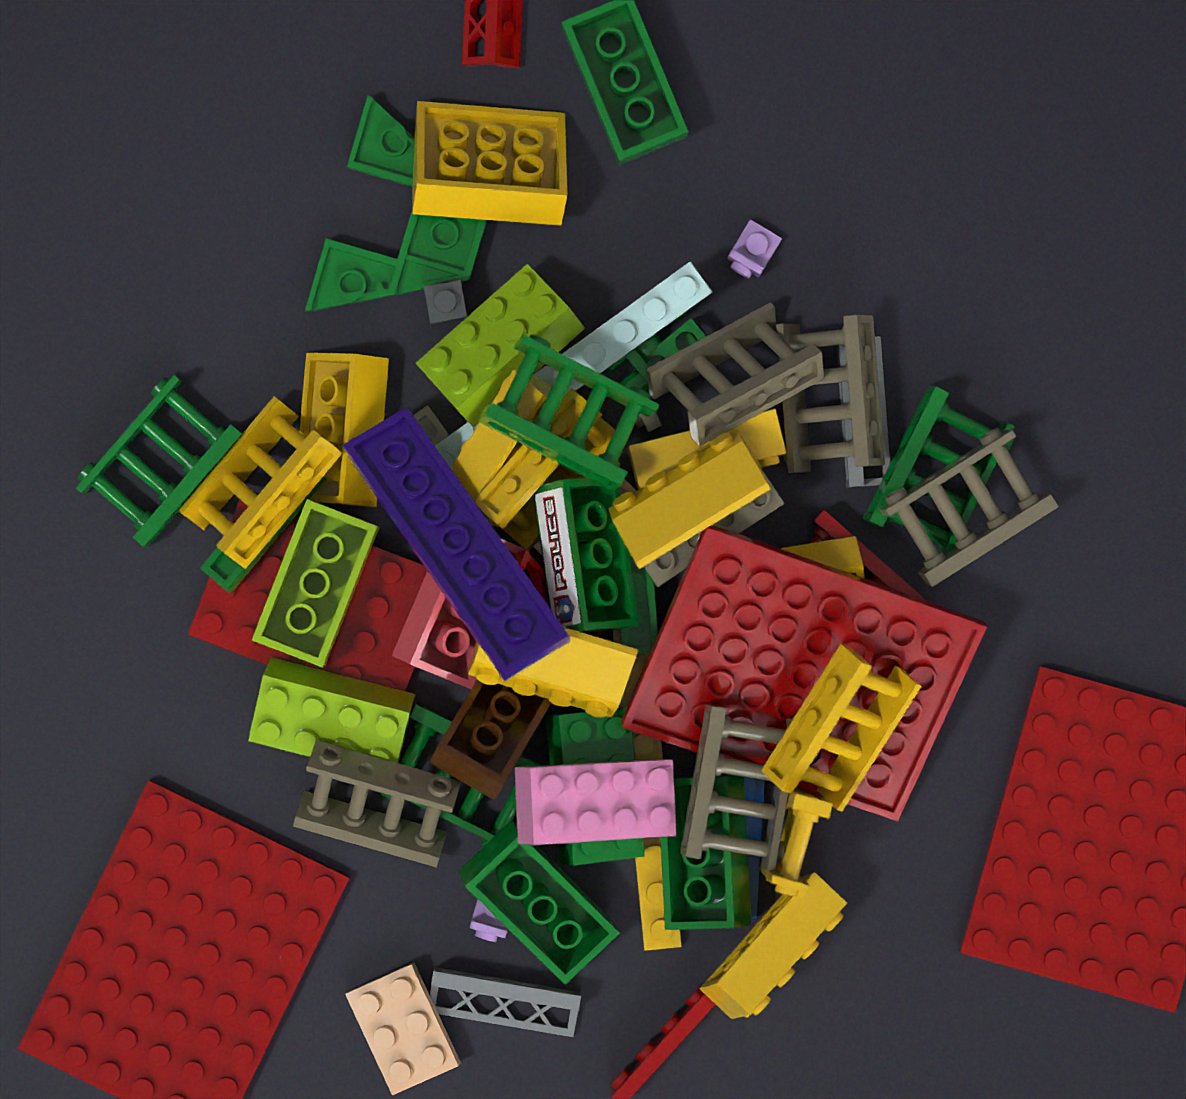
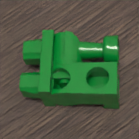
M683 313L681 316L676 318L674 322H678L679 320H681L684 316L687 315V313ZM691 318L663 341L657 334H654L608 369L612 371L627 359L635 371L621 381V385L628 389L637 387L646 391L649 389L647 368L706 336Z

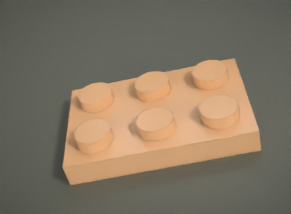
M414 962L352 989L345 994L392 1095L458 1067L461 1064Z

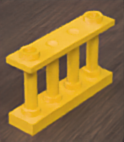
M572 388L564 396L550 425L553 429L551 433L562 439L571 436L587 402ZM600 412L584 442L586 445L585 450L596 456L605 453L615 431L613 427L601 418L602 414ZM522 445L477 496L474 502L484 514L522 547L530 551L540 539L534 493L543 484L563 479H584L587 477Z
M275 396L178 510L203 530L211 523L224 535L216 546L245 569L342 455L336 447L314 429L305 437L294 428L292 424L299 416ZM282 437L296 448L295 452L283 466L268 455ZM257 466L272 477L259 495L244 483ZM233 495H236L248 508L233 524L220 510Z
M840 644L761 771L781 791L790 794L793 793L800 780L819 786L817 791L825 799L833 803V807L836 810L842 812L922 686L899 666L894 667L887 679L869 672L872 666L851 647ZM860 685L878 691L868 710L849 704ZM840 717L859 723L848 742L829 735ZM820 748L839 755L828 773L809 767Z
M797 787L792 794L788 793L786 809L789 811L780 840L785 842L782 862L776 863L775 872L762 868L761 863L759 868L766 877V881L776 884L775 891L797 897L799 891L809 892L810 885L799 875L813 823H818L819 816L829 819L833 803L819 794Z

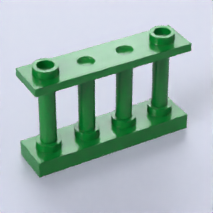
M523 335L516 342L514 349L524 353L525 356L503 401L498 402L497 405L491 402L486 406L478 422L612 491L620 487L627 475V471L619 468L620 463L618 459L639 414L649 417L657 411L659 404L651 400L652 396L648 392L637 387L628 389L551 349V344L544 338L537 335H530V337ZM538 362H541L559 371L537 419H532L529 422L517 415L519 411L516 408ZM572 379L593 390L571 436L562 439L551 433L553 429L550 425ZM607 396L625 405L626 408L605 453L596 456L585 450L586 445L584 442Z
M175 375L170 380L164 377L151 391V394L154 396L153 400L97 464L91 461L77 477L81 481L76 487L80 493L87 494L94 487L135 523L134 528L138 531L132 538L143 547L150 546L176 516L181 506L243 434L232 424L227 429L223 426L218 428L182 397L176 390L183 381ZM166 402L209 439L207 443L211 447L202 457L198 454L192 455L152 420L153 416ZM141 430L184 466L183 471L187 475L178 485L174 482L169 484L127 448ZM116 459L120 460L160 495L158 499L162 504L153 514L149 510L144 512L103 476Z
M928 386L869 504L863 520L879 527H883L885 522L890 523L891 521L905 527L897 512L891 516H885L881 514L878 508L887 503L884 498L901 487H904L905 490L908 487L912 488L925 479L915 474L916 470L912 468L918 455L923 456L927 454L947 465L962 456L932 441V436L929 433L935 421L939 423L942 420L977 439L992 429L948 407L949 403L945 400L949 392L937 386ZM999 422L997 426L1000 431L1014 429V426L1009 423ZM1014 438L1004 444L1008 451L1013 443ZM992 453L983 457L979 464H973L985 485L997 463ZM967 487L963 497H960L944 489L966 525L977 504V500L971 490ZM929 493L924 494L925 496L931 498ZM918 517L930 539L939 544L938 552L943 551L946 554L957 547L954 543L957 539L949 526L945 531Z
M419 703L416 704L410 716L411 719L416 721L414 728L417 730L400 764L412 768L415 767L429 737H434L436 731L444 735L453 721ZM521 755L515 767L543 765ZM440 768L436 773L437 775L444 776L447 778L452 777V775L446 773ZM515 784L491 831L471 821L484 796L483 793L472 787L458 814L441 810L440 817L482 837L481 845L485 846L514 819L517 813ZM381 793V795L390 799L391 795ZM412 802L424 809L427 807L426 805Z

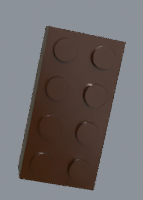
M477 680L438 744L429 763L495 800L549 709L551 702L548 698L538 695L525 696L518 694L513 688L501 684L488 685Z

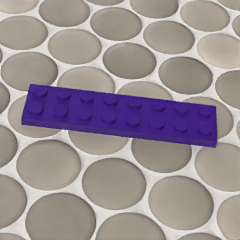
M407 407L343 444L344 450L504 681L570 642L569 634Z

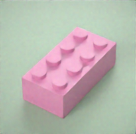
M650 759L515 767L519 844L541 845L676 836L673 760Z

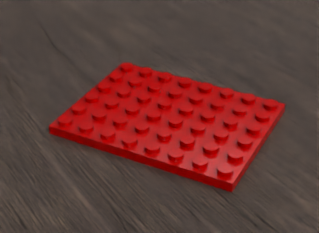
M711 525L704 529L699 537L622 717L621 725L623 728L696 753L698 752L706 704L726 708V716H730L731 721L785 729L786 718L794 719L840 644L851 647L872 666L869 672L887 679L894 667L899 666L922 686L847 803L862 810L898 821L986 631L987 625L983 620ZM860 685L849 704L868 710L878 691ZM840 717L829 735L848 742L859 723ZM728 735L726 739H721L719 753L724 754V758L765 765L777 744ZM820 748L809 767L828 773L839 755ZM800 780L796 786L821 795L817 791L819 786Z
M1038 666L959 949L960 953L1169 1012H1176L1186 976V707Z
M148 780L18 1049L120 1099H243L350 876L165 786Z

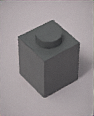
M461 280L424 286L431 326L460 322L468 317Z

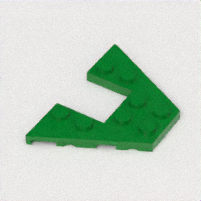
M367 96L347 168L412 187L415 138L371 96ZM411 211L398 259L326 238L305 310L312 312L424 290V286L461 280V283L468 282L472 275L487 220L412 214Z

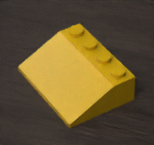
M417 101L412 214L562 225L567 200L565 113Z

